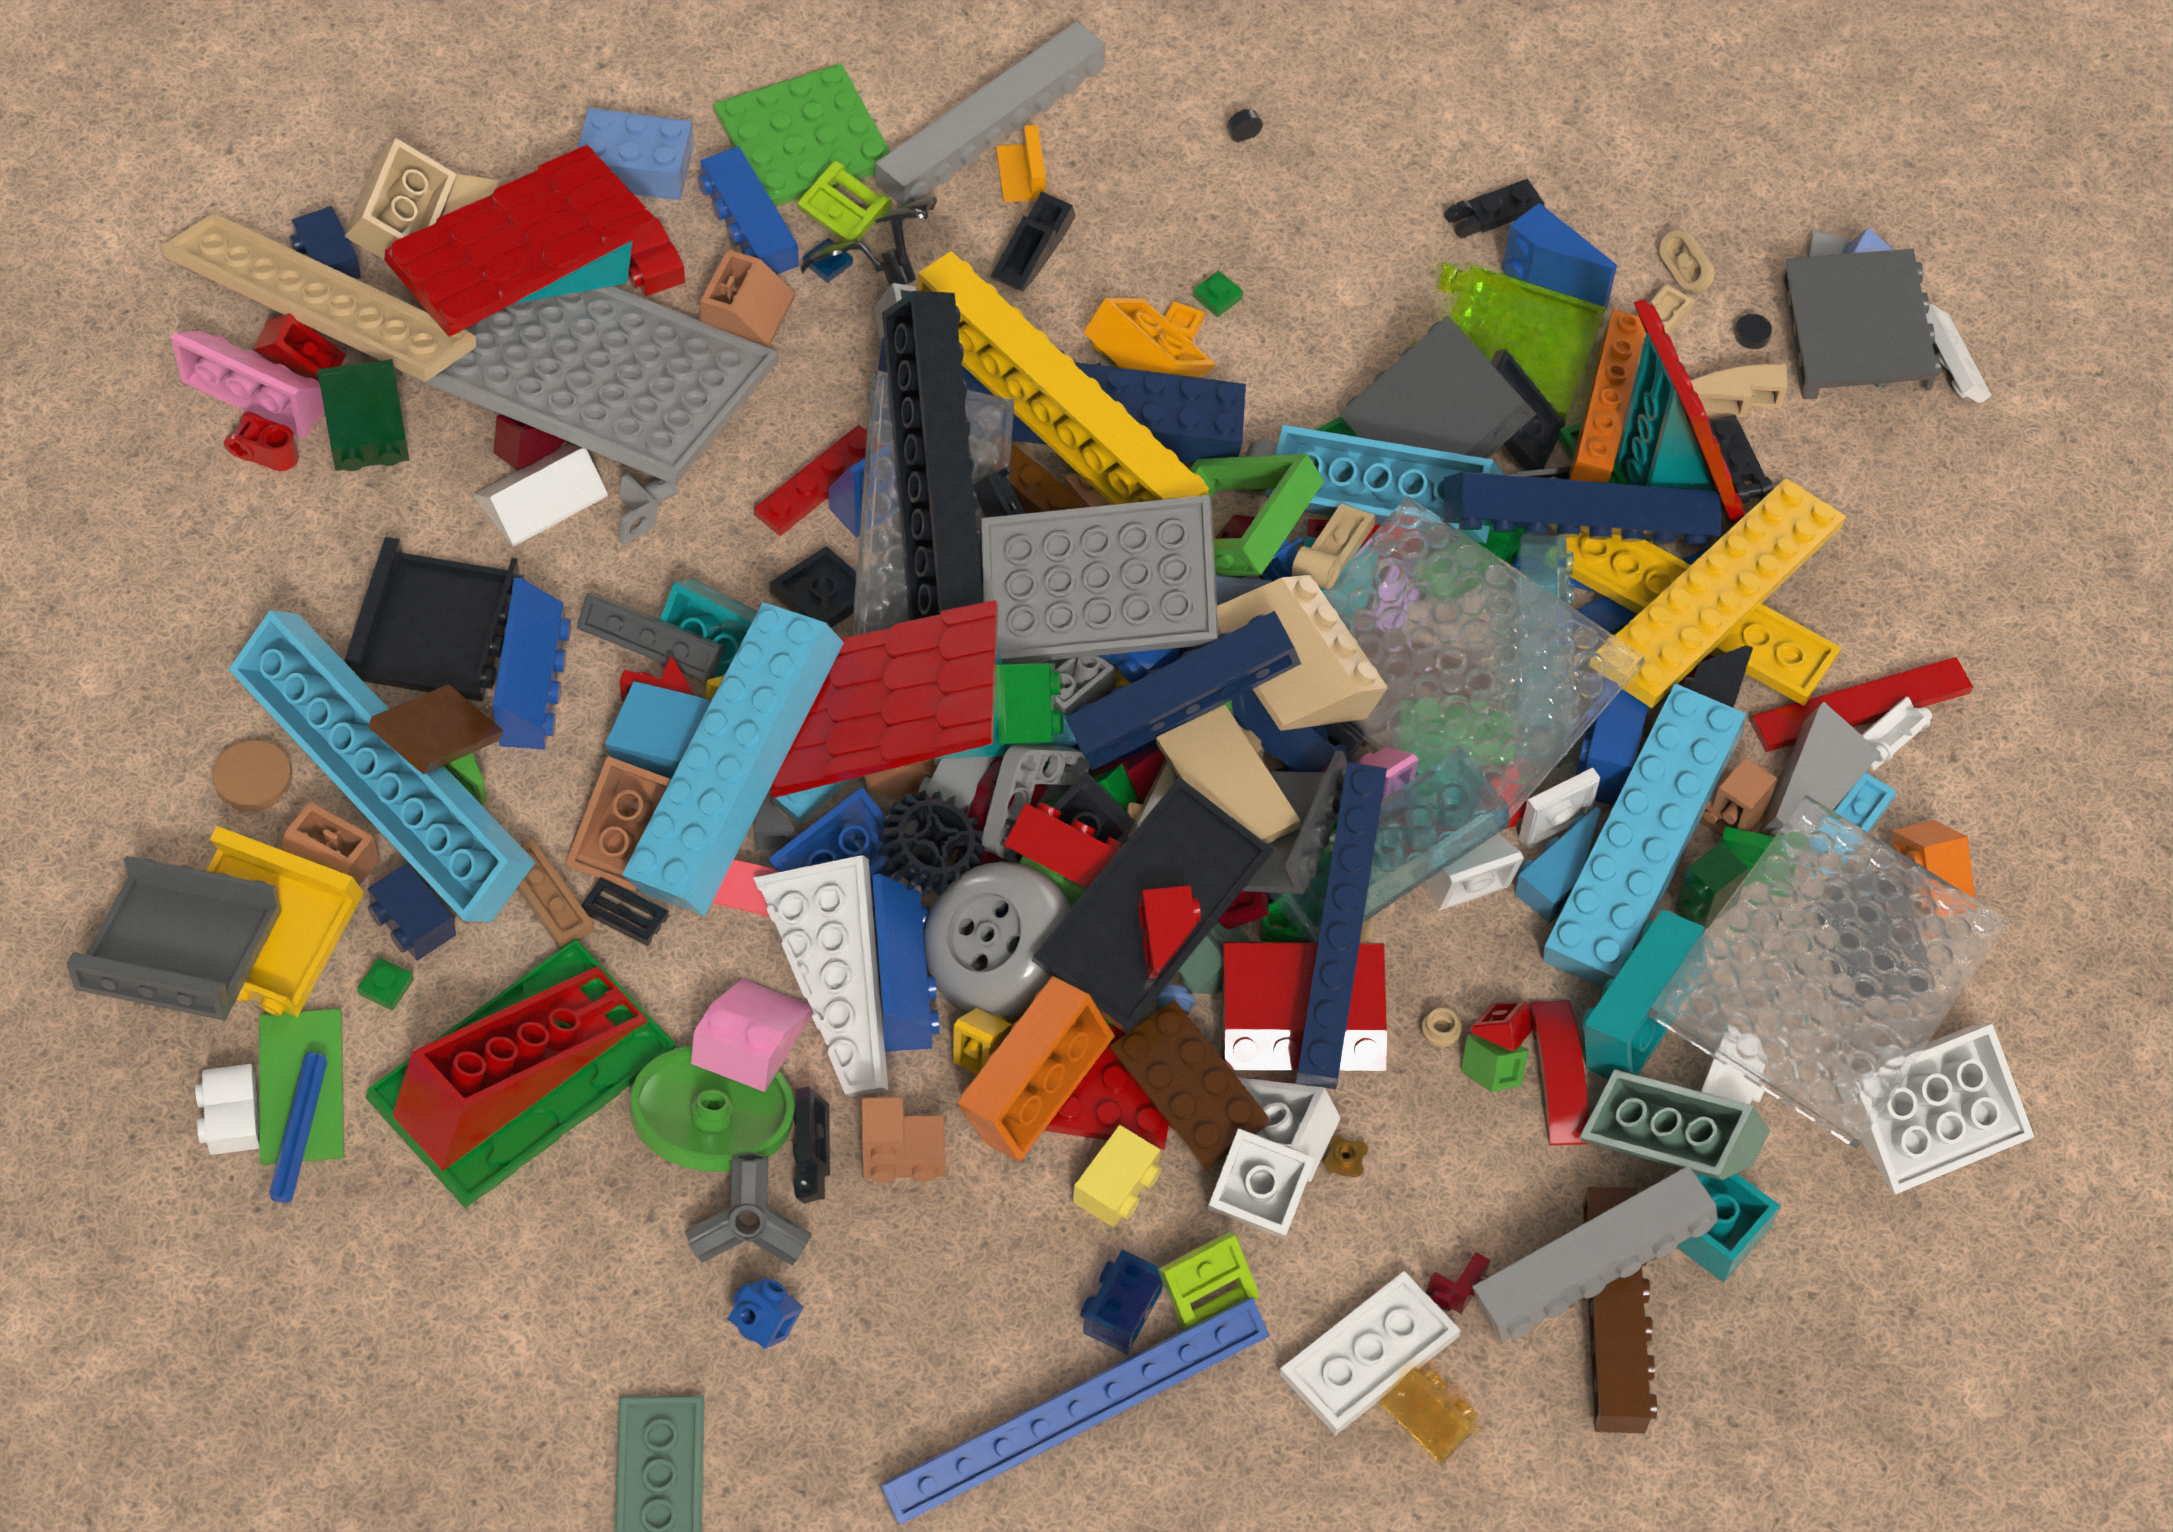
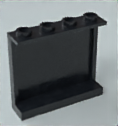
M385 537L344 659L345 663L363 682L428 693L449 684L464 698L482 702L486 689H492L495 683L496 667H493L496 658H501L504 642L503 633L507 624L514 578L524 579V575L519 574L517 558H511L508 570L402 553L400 539Z

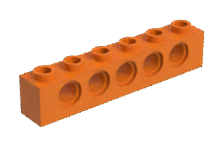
M1615 309L1612 310L1601 339L1568 480L1608 483L1645 332L1638 316Z

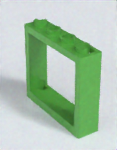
M1308 454L1197 459L1190 471L1198 474L1204 480L1206 486L1209 487L1208 495L1211 498L1219 490L1275 488L1242 538L1214 539L1216 575L1222 577L1262 575L1324 483L1323 477Z

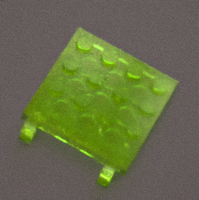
M1445 263L1440 274L1441 280L1437 290L1449 294L1460 291L1450 318L1462 329L1489 362H1491L1496 351L1507 349L1565 421L1604 318L1606 307L1473 265L1470 266L1467 273Z

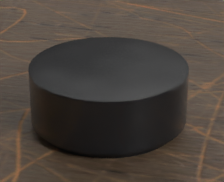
M1244 109L1235 113L1229 119L1226 128L1233 141L1241 142L1256 137L1262 130L1263 122L1255 110Z
M1744 315L1737 322L1734 333L1735 339L1740 345L1748 349L1763 348L1770 340L1772 326L1761 315Z

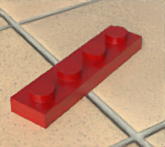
M858 424L754 507V516L777 535H783L829 498L828 489L848 468L885 445Z

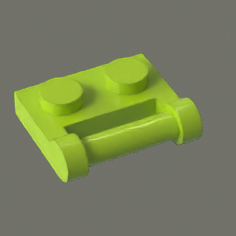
M834 161L798 201L797 206L801 212L840 240L857 239L860 241L873 226L875 219L889 211L892 200L884 194L878 195L846 172V167L843 164ZM839 183L869 205L868 209L865 211L834 189L832 185Z
M1231 1232L1221 1235L1158 1269L1176 1312V1321L1182 1330L1247 1297L1253 1298L1254 1301L1259 1298L1258 1289L1237 1237ZM1236 1280V1287L1192 1310L1190 1303Z

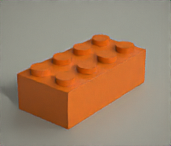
M1052 976L1045 987L1038 991L1033 1003L1023 1016L1013 1024L1010 1033L998 1049L990 1054L985 1066L973 1082L965 1087L957 1104L984 1143L1021 1162L1114 1038L1113 1032L1091 996Z

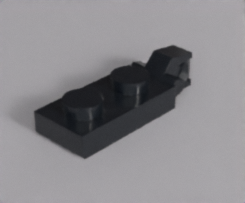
M805 1087L796 1090V1106L793 1118L796 1125V1143L793 1146V1155L797 1163L796 1169L798 1172L793 1180L796 1199L803 1204L825 1199V1177L830 1176L829 1103L811 1088Z

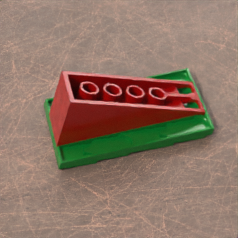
M574 939L436 1040L412 1051L411 1057L369 1087L365 1098L379 1111V1114L396 1133L404 1139L405 1143L423 1163L429 1166L428 1168L450 1193L454 1194L453 1196L459 1203L466 1208L514 1174L518 1168L557 1142L563 1134L619 1096L623 1090L634 1083L638 1074L649 1062L668 1051L674 1050L676 1044L579 941Z

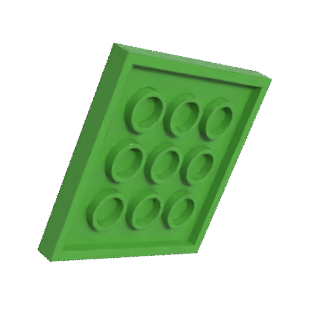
M842 63L713 103L714 112L733 148L740 147L775 206L802 198L834 161L843 164L846 167V172L859 180L875 175L876 162L891 152ZM839 183L832 185L833 188L840 186Z

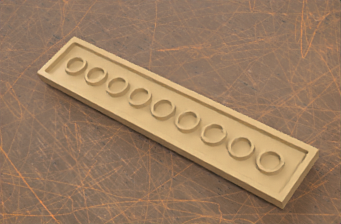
M212 213L162 245L165 258L284 315L290 313L297 321L380 361L393 359L395 368L424 382H427L477 347L474 334L462 330L448 337L429 313L215 213Z

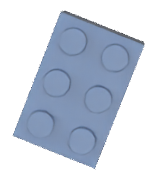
M588 108L578 148L588 145L595 152V155L599 156L612 170V173L634 195L681 200L694 149L692 121Z

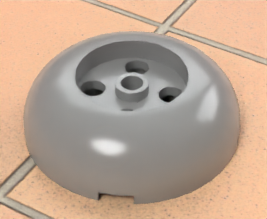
M1014 862L987 863L961 874V879L951 882L948 885V889L939 895L929 913L924 931L926 965L929 975L935 978L937 989L952 1005L965 1013L979 1008L991 1015H1001L1007 1020L1023 1016L1033 1003L1038 991L1044 988L1052 978V976L1031 960L1033 955L1072 908L1061 888L1042 872L1027 865ZM1008 904V913L1004 917L998 918L996 912L1003 911ZM973 921L975 926L973 932L965 936L966 927ZM1017 937H1020V940H1019V943H1018V946H1017ZM981 955H986L988 958V965L984 970H981L982 965L977 960Z

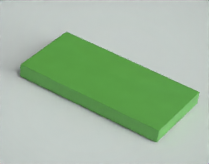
M341 1008L301 1011L298 1018L287 1013H283L281 1017L272 1014L259 1015L261 1165L277 1163L304 1055L308 1052L323 1054L326 1057L327 1066L302 1162L345 1158Z

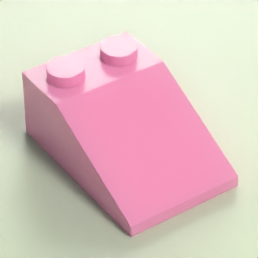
M742 978L710 1005L696 1027L693 1036L691 1064L765 1092L813 1014L812 1009L806 1002Z

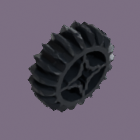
M925 790L919 792L915 798L909 794L904 797L901 803H895L890 809V814L886 815L882 821L884 829L878 834V840L884 844L879 848V855L890 857L884 864L885 869L895 868L898 871L894 876L895 881H900L903 877L908 880V891L913 890L916 885H919L923 896L928 895L932 888L939 896L948 889V885L951 882L961 879V874L981 865L979 858L984 853L985 846L979 842L983 839L984 832L973 829L978 823V817L967 818L965 814L968 811V805L962 806L960 809L954 805L955 796L949 797L947 801H943L940 791L935 792L931 799ZM917 820L918 827L916 828V833H913L911 837L905 838V824ZM958 848L957 863L946 867L945 859L947 858V853L952 849Z

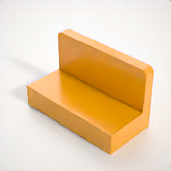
M1038 125L1024 126L1023 144L996 147L1004 202L1037 200L1041 191L1045 193L1046 175Z

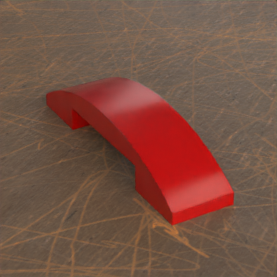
M1570 1001L1530 1002L1534 1039H1537L1546 1101L1544 1113L1549 1146L1589 1144L1580 1139L1589 1120L1580 1039Z

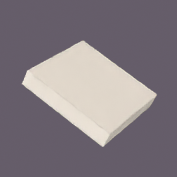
M1593 768L1528 799L1518 838L1525 849L1529 850L1567 831L1571 823L1579 815L1584 814L1586 816L1592 811L1600 781V776Z

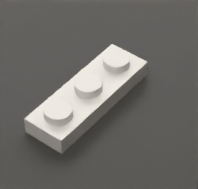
M1930 304L1928 314H1926L1927 322L1932 323L1934 326V343L1937 344L1940 350L1938 353L1940 362L1947 370L1951 371L1955 378L1952 381L1954 389L1963 398L1969 397L1978 403L1984 402L1992 395L1949 314Z

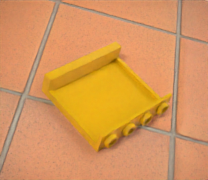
M216 826L209 840L218 850L205 872L224 873L231 877L263 881L267 884L275 885L281 907V913L236 1000L247 1003L251 999L260 1003L259 1006L272 1015L281 1017L284 1012L298 1018L360 902L364 891L352 876Z

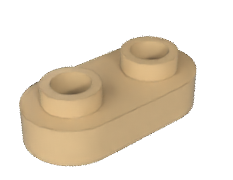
M1673 230L1666 234L1660 244V256L1679 285L1693 293H1700L1708 289L1714 279V267L1695 238L1681 230ZM1684 246V252L1679 255L1680 249ZM1701 271L1700 277L1696 280L1697 274Z

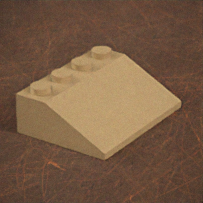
M1311 575L1283 577L1217 606L1219 635L1233 632L1247 625L1252 618L1262 614L1267 615L1275 610L1293 643L1301 665L1253 689L1280 731L1367 719L1388 689L1378 674L1377 669L1371 664L1358 645L1357 640L1351 635L1337 611L1331 606Z

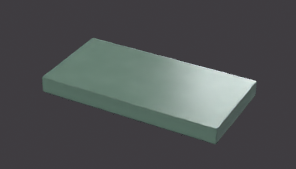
M704 1396L619 1397L615 1532H702Z

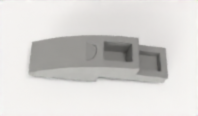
M1099 656L1068 659L1055 670L1060 671L1062 675V694L1056 695L1057 709L1062 710L1064 714L1070 713L1084 704H1092L1115 689L1118 670L1120 669L1108 659L1104 660Z

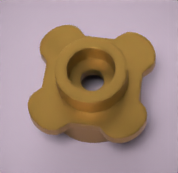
M1340 1135L1333 1136L1328 1144L1331 1149L1330 1154L1324 1159L1326 1170L1341 1176L1354 1178L1362 1175L1364 1167L1361 1163L1363 1156L1368 1153L1367 1144L1361 1140L1356 1142L1347 1141ZM1348 1154L1350 1158L1344 1159L1342 1155Z

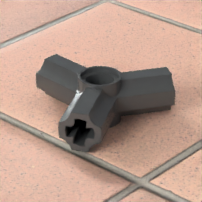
M749 1152L732 1155L731 1206L685 1230L689 1246L702 1263L744 1241L755 1243L792 1266L804 1251L812 1233L772 1210L767 1205L768 1156ZM750 1210L758 1215L760 1221L754 1225H747L740 1221L738 1214L742 1211Z

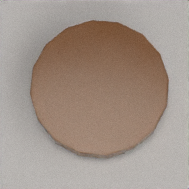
M246 740L232 745L220 755L214 765L213 781L218 796L223 801L225 800L231 804L232 808L239 811L257 812L270 808L279 802L278 798L287 793L291 787L293 773L287 755L277 745L265 740Z

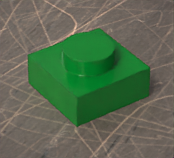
M1217 271L1193 289V297L1216 317H1219L1243 299L1244 291L1220 271Z
M378 957L358 985V995L393 1011L414 981L413 973Z

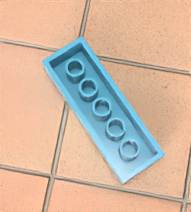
M1288 425L1282 426L1275 455L1308 454L1324 479V483L1304 512L1333 516L1342 503L1374 514L1375 524L1486 543L1490 526L1482 525V529L1460 530L1459 524L1444 523V477L1460 472L1503 475V471L1492 459ZM1266 488L1265 496L1269 498L1275 488Z

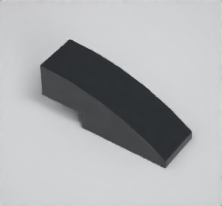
M1041 191L1028 217H1022L992 272L991 278L1023 292L1037 277L1066 235L1076 217L1073 205Z

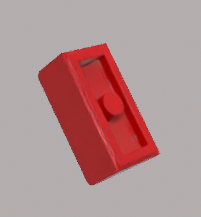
M1529 1002L1491 1003L1471 1026L1472 1033L1505 1049L1516 1051L1533 1029Z

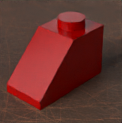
M290 313L268 319L253 347L254 351L274 364H282L289 368L291 372L315 379L316 381H319L317 369L339 367L346 356L344 352L314 330L297 321Z
M1191 886L1142 890L1137 900L1148 979L1157 978L1191 935L1196 922L1201 920L1200 903L1198 898H1192Z

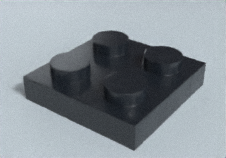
M827 546L770 582V593L792 612L825 622L830 628L869 604L875 588Z

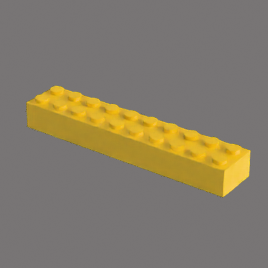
M950 251L918 272L916 291L955 293L956 306L960 310V323L958 325L959 342L964 350L961 364L1112 505L1208 495L1209 487L1206 486L1204 480L1198 474L1192 473L1179 461V458L1172 450L1166 449L1153 437L1151 431L1146 426L1140 425L1131 417L1120 402L1114 401L1107 395L1095 379L1088 377L1082 372L1069 355L1063 354L1057 349L1044 332L1032 326L1019 309L1007 303L994 286L982 280L969 263L961 260Z

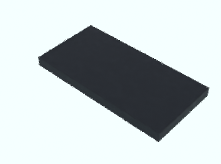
M1178 777L1033 955L1031 961L1050 976H1054L1089 994L1102 1016L1128 1035L1270 857L1274 849L1190 784ZM1191 886L1192 898H1198L1200 903L1201 920L1196 922L1191 935L1157 978L1148 979L1137 900L1142 890Z

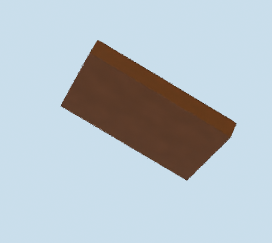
M449 684L372 716L368 725L376 735L422 774H426L499 741L503 730Z

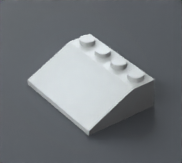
M1993 1024L1971 1025L1834 1080L1847 1119L1893 1194H1898L2034 1138Z

